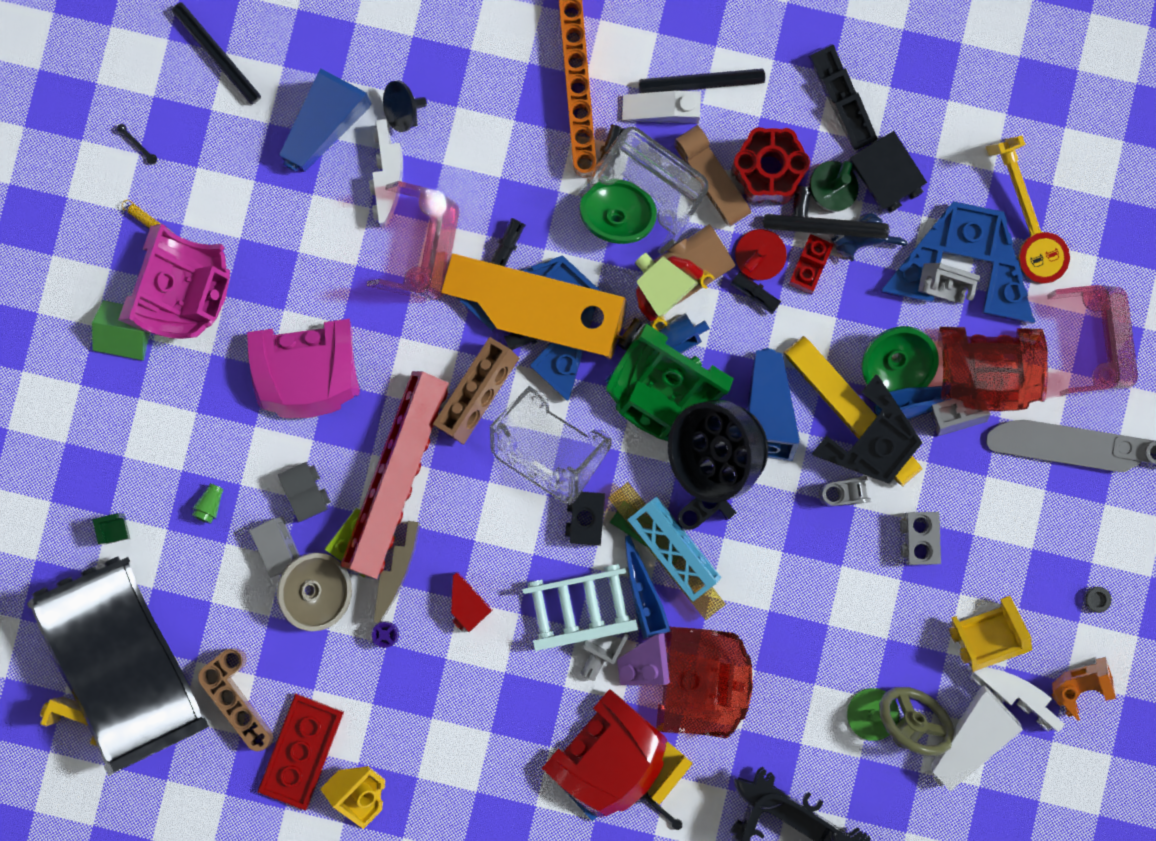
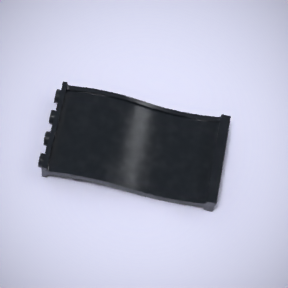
M119 556L104 563L106 567L99 570L92 567L81 572L82 577L76 580H72L69 577L58 582L57 588L48 591L46 587L32 594L33 598L27 603L28 607L32 609L56 665L92 732L104 760V768L108 776L209 727L205 717L203 718L193 693L175 656L146 605L130 568L129 557L120 560Z

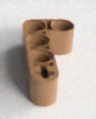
M696 125L676 138L674 146L724 222L731 227L751 214V209L709 148L710 142L707 136Z
M238 648L227 649L200 670L198 680L246 745L253 751H262L272 744L273 733L231 678L246 665V654ZM230 653L236 654L239 658V663L236 667H231L227 662V657ZM210 669L215 670L218 674V680L214 684L207 680L206 675ZM225 690L231 691L234 695V700L231 704L225 703L222 699V694ZM240 711H246L249 714L250 721L247 725L239 722L238 714ZM256 723L258 727L247 733L246 729L254 726ZM256 734H264L263 743L257 744L255 742Z

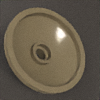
M323 553L304 554L290 562L282 572L277 585V603L284 618L293 626L305 631H321L336 624L346 613L352 597V584L348 571L340 566L341 562L336 558ZM309 585L311 587V591L308 594H306L305 588Z

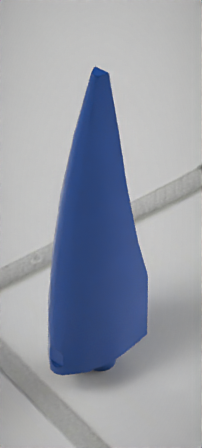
M684 313L660 329L659 332L668 337L666 341L668 346L682 354L700 344L702 341L699 335L710 328L705 320L693 326L687 314ZM614 371L605 380L607 384L609 383Z
M986 382L948 386L905 388L892 391L890 394L908 420L932 412V405L980 391L988 385ZM877 405L874 406L876 416L881 412V408Z
M630 535L625 536L626 558L632 597L643 640H648L656 634H666L671 632L664 607Z

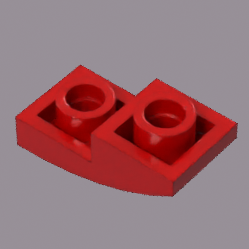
M810 234L788 285L812 295L834 244Z

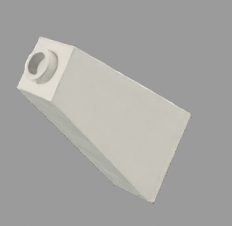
M985 684L979 689L955 726L950 750L940 756H936L931 763L932 778L940 787L945 785L950 791L1023 730L1020 722Z

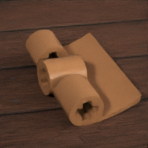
M710 224L689 238H684L668 248L667 252L653 260L656 263L662 257L668 259L671 256L688 259L703 270L711 273L715 279L735 267L734 261ZM706 277L703 283L708 285L714 280L711 277ZM698 283L677 304H679L680 302H682L698 290L702 289L703 287Z

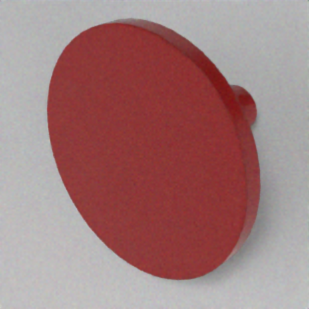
M756 229L745 234L738 242L735 251V260L740 271L748 278L758 281L768 280L779 274L787 258L786 247L782 239L774 232L765 229Z

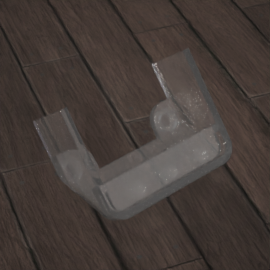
M628 127L620 133L595 166L578 195L582 198L597 181L604 185H612L621 175L662 204L657 214L658 222L669 231L657 251L663 254L680 238L706 195L709 184L705 176L640 129Z

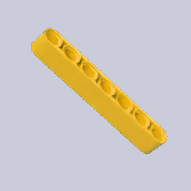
M802 336L784 352L785 357L859 439L877 416L805 336ZM912 456L895 476L894 480L903 487L922 470V467Z

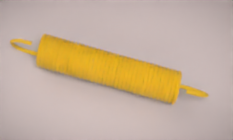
M124 200L121 206L125 211L123 203L125 201L131 202L132 204L129 206L127 213L149 229L153 225L161 224L132 201Z

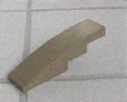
M408 521L405 547L394 545L391 571L383 570L380 574L374 616L375 623L383 621L405 581L416 549L421 522Z

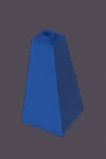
M320 68L279 154L284 160L283 165L297 172L298 168L306 172L370 108L372 103L367 93Z
M769 348L756 350L747 410L758 419L765 431L768 442V458L793 461L800 438L783 354Z

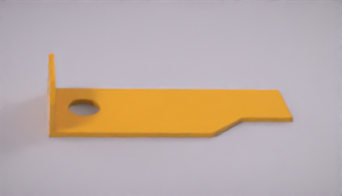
M453 253L441 291L442 294L479 303L499 330L604 355L607 359H612L615 353L627 306L625 297ZM590 306L600 308L604 314L602 324L595 329L585 327L581 321L582 312Z

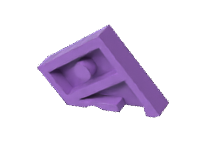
M664 633L654 635L617 659L620 685H666L670 683Z

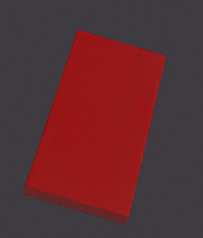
M295 693L257 792L306 811L345 711Z

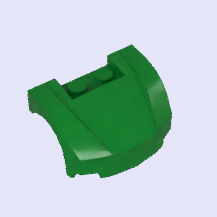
M646 324L616 367L606 387V392L615 401L616 410L629 422L658 439L668 441L671 427L677 416L684 409L697 403L719 400L724 395H727L734 378L713 365L706 370L666 344L668 337Z

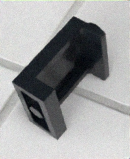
M895 131L887 134L848 160L853 165L852 171H857L878 204L880 214L886 210L889 214L902 206L900 201L907 197L910 200L918 197L924 192L922 188L927 184L924 176Z

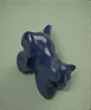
M866 213L857 219V221L883 223V220L873 213ZM843 235L831 237V241L837 246V253L847 257L851 262L854 261V254L861 247L882 243L907 246L908 244L905 239L888 236L887 239Z

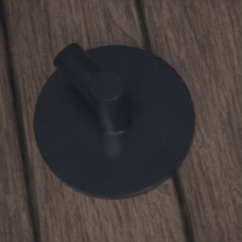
M400 80L391 81L387 84L383 94V108L388 123L398 132H406L412 127L418 126L417 108L426 107V98H414L410 88Z

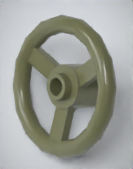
M894 687L884 693L879 703L880 718L887 732L899 747L923 756H940L950 750L954 736L953 723L946 710L935 699L923 691L911 687ZM896 698L904 714L897 725H895L890 715V704ZM909 698L917 700L930 708L942 725L929 723L922 713L914 711ZM925 733L944 737L941 743L934 746L917 743Z

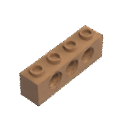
M489 337L433 425L464 445L520 358L510 348Z

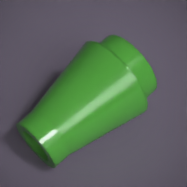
M210 483L192 508L194 510L192 516L211 524L213 519L217 517L224 489Z

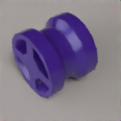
M380 622L372 630V640L378 647H391L399 639V629L392 622Z

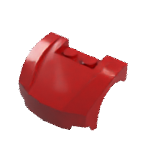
M611 689L594 706L593 709L597 713L564 751L558 748L542 767L574 799L594 815L601 818L617 811L623 812L649 790L664 765L662 759L667 743L666 737Z

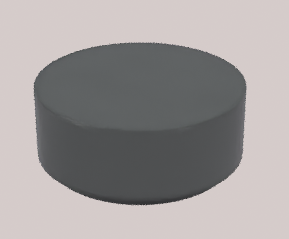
M1091 587L1085 592L1083 601L1089 611L1102 613L1110 607L1112 598L1107 589Z

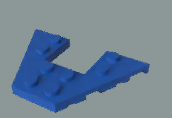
M953 201L881 290V293L932 303L934 296L918 291L925 263H941L943 253L992 263L982 314L1030 324L1035 323L1027 297V289L1024 287L1023 275L1019 262L1016 259L1012 237L1008 231L1007 220L1003 211Z
M563 255L522 270L600 291ZM456 297L491 331L496 328L479 303ZM596 306L587 307L581 315L582 324L589 329ZM550 343L532 362L530 367L566 401H569L583 350Z

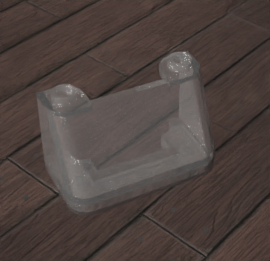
M528 386L490 425L491 452L504 465L561 502L571 505L579 497L610 450L612 438L603 430L593 429L588 435L550 412L548 397L542 391H536Z

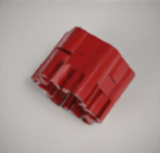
M758 127L749 133L741 150L736 154L731 174L732 176L736 175V180L743 185V191L746 194L745 200L748 203L755 204L756 201L761 203L765 200H770L775 204L779 201L780 205H784L790 201L796 187L810 167V158L805 153L796 133L792 129H765ZM768 156L774 157L779 160L782 169L775 174L767 173L761 167V159Z

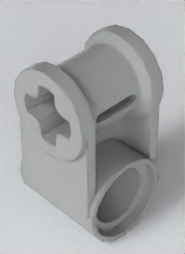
M867 476L845 479L844 481L832 482L822 486L819 491L821 503L832 507L871 502V498L867 495L865 483L868 480ZM830 487L835 488L838 492V498L835 502L829 501L826 497V491Z

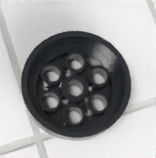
M709 400L691 405L677 416L668 437V457L676 479L689 494L705 502L717 503L739 497L751 489L765 469L768 459V442L762 425L750 411L729 401Z

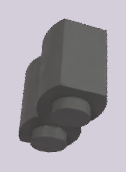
M304 462L278 474L298 522L329 510L327 504L331 503L326 489L320 490L316 480H319L320 476L315 465L310 466L308 462Z

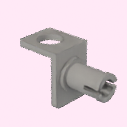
M625 632L614 654L586 640L582 648L589 651L590 656L580 674L586 678L589 670L592 668L593 670L588 679L595 681L604 661L614 665L629 634Z

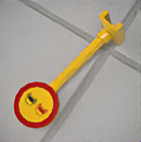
M1023 135L1009 137L1005 139V142L986 146L989 156L1000 154L1003 164L1007 166L1030 233V237L1020 247L1018 255L1019 265L1024 275L1034 282L1043 284L1054 282L1061 278L1068 269L1070 262L1069 248L1058 235L1041 231L1017 163L1019 159L1015 150L1026 145Z

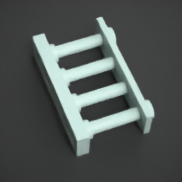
M619 564L604 567L605 572L579 578L544 585L543 580L528 582V588L523 589V594L532 593L540 631L538 639L533 640L535 651L638 630L636 619L630 620V615L626 613L619 575L625 574L626 569H620ZM605 577L609 578L617 617L614 618L615 623L605 625L604 620L601 621L593 582L595 579ZM581 582L584 585L591 620L589 629L579 630V626L575 625L568 585ZM557 587L565 628L563 629L564 634L554 636L553 631H550L542 590Z

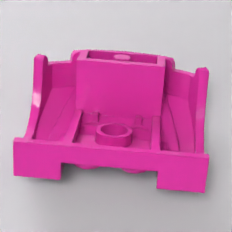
M163 224L151 226L143 250L147 252L132 296H126L118 320L139 330L159 336L176 339L198 337L215 322L226 299L230 270L226 269L225 254L223 252L224 246L222 244H200L183 239L168 230Z
M350 319L324 322V329L278 335L274 334L273 329L247 332L252 384L257 403L261 409L275 412L282 418H312L335 412L341 409V404L359 395L360 389L353 355V329Z

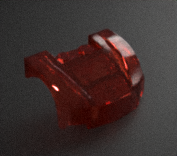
M939 326L937 346L941 347L943 357L941 392L943 400L949 398L963 401L965 408L986 411L1024 410L1029 407L1031 402L1045 401L1048 385V349L1043 329L1017 328L1016 337L1008 335L986 337L980 334L967 336L965 327Z
M669 626L671 632L666 633L664 637L670 683L663 686L662 704H658L656 729L665 733H690L723 739L729 738L735 732L740 721L746 717L753 689L752 662L750 655L746 652L743 641L737 634L732 632Z

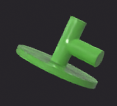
M868 688L858 692L851 699L847 709V719L851 729L859 737L870 741H878L890 735L880 718L879 703L886 691ZM894 699L890 704V715L895 725H897L900 712Z

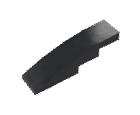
M834 44L809 54L808 56L823 90L853 150L878 140L861 97L855 91L846 68H843Z

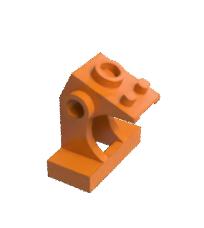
M1106 657L1096 659V664L1066 671L1052 683V697L1060 707L1065 706V713L1069 718L1073 715L1077 721L1080 720L1076 700L1081 693L1094 690L1104 695L1106 701L1116 699L1114 680Z

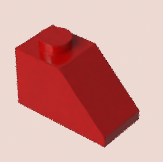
M456 572L453 575L451 613L455 617L452 621L462 632L465 629L471 632L493 609L460 573Z

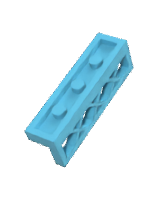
M657 496L627 519L692 601L699 598L722 578ZM647 512L653 519V528H643L637 521V518ZM656 534L666 535L670 540L669 550L661 549L657 546ZM673 555L682 556L686 560L685 570L676 569L673 566ZM689 575L699 577L705 586L695 593L688 584Z

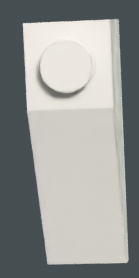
M665 91L623 95L622 121L699 124L701 92Z

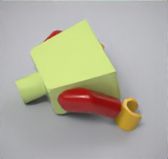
M644 253L635 262L644 273L636 281L639 285L636 289L638 307L650 321L651 326L658 330L656 323L663 322L667 326L664 315L698 283L707 289L708 287L703 283L704 279L711 277L714 280L715 278L711 273L703 270L691 260L671 256L668 259L662 257L655 263L647 253Z

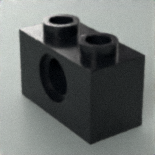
M574 491L573 496H568L567 512H572L571 522H566L565 538H570V543L601 546L605 493ZM582 511L590 512L593 517L592 522L587 526H582L577 521V516Z

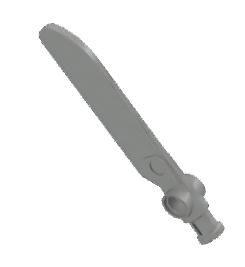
M1031 420L1009 421L992 429L986 438L988 448L994 452L1115 472H1127L1140 462L1156 465V460L1150 455L1151 448L1156 446L1155 440Z

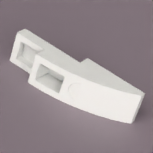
M387 119L376 120L377 128H373L374 143H379L380 153L376 154L377 167L383 171L372 172L373 180H369L371 196L375 195L377 205L372 206L374 221L379 220L381 227H387L398 203L401 191L403 152L400 143L391 144L389 124Z
M970 666L967 668L972 673L970 678L980 687L985 684L1002 704L1005 702L1012 705L1018 699L1017 706L1027 714L1033 712L1039 718L1036 722L1049 732L1052 729L1059 732L1065 724L1046 708V705L1052 698L1036 686L1001 670L985 667L972 672Z

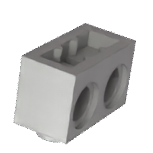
M939 512L904 513V518L900 519L901 534L905 533V544H901L902 560H906V565L941 564ZM917 518L923 519L926 524L925 530L921 533L916 532L913 527V523ZM918 544H922L926 548V555L922 559L917 558L914 554V548Z

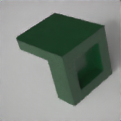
M115 513L92 519L99 545H107L130 539L125 514Z

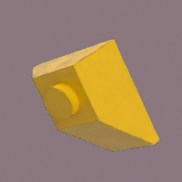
M369 766L338 770L320 790L333 808L364 829L382 811L383 801L381 800V792L385 788V779Z

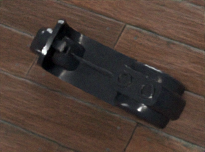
M764 767L758 768L753 782L733 776L734 785L739 795L748 803L743 820L737 819L730 830V833L733 834L732 841H750L753 835L764 838V834L760 830L755 829L759 816L764 811L773 814L813 841H871L870 836H867L866 832L859 831L860 828H854L851 832L847 833L814 812L822 807L823 801L819 799L815 805H809L810 792H806L803 795L802 804L775 787V776L772 772L766 774L767 771Z

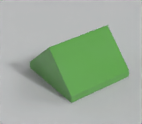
M103 300L92 321L93 351L144 361L150 333L118 320L124 304Z

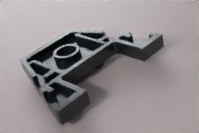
M876 374L861 393L881 408L879 415L849 451H845L826 435L812 452V455L890 484L921 446L922 441L881 378Z

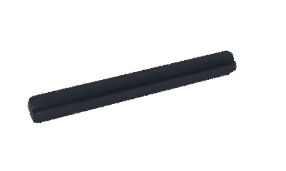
M182 2L177 3L172 8V12L247 101L252 105L259 101L261 95L187 7Z
M761 68L640 79L638 84L640 93L762 84L765 82L766 77L764 69Z
M765 214L763 219V227L771 230L887 239L890 232L889 224L777 214Z

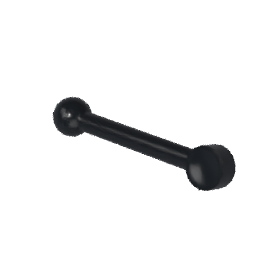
M124 124L117 126V132L124 134L147 157L149 164L154 165L157 163V156L150 154L127 131Z
M648 792L640 798L641 800H646L667 818L675 830L682 828V821L674 819L649 797Z

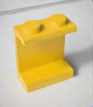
M668 741L662 759L664 762L662 770L647 791L651 798L659 805L693 764L690 759Z

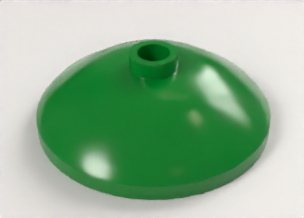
M607 179L591 185L584 192L580 202V217L586 228L598 238L611 243L628 244L645 238L652 231L657 218V209L652 197L640 186L626 180Z
M909 326L890 328L877 335L867 346L861 363L863 378L866 384H868L877 374L889 392L905 388L927 387L932 382L938 369V350L933 340L920 329ZM896 353L899 354V356H898L897 358L892 359V356H893L894 354H896Z

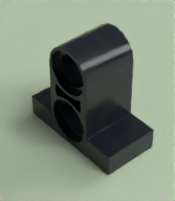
M695 498L678 513L677 520L683 529L693 530L717 510L727 520L737 512L727 500L717 502L714 508L707 509L703 506L702 500ZM686 511L694 512L697 517L696 523L692 526H688L682 521V516Z

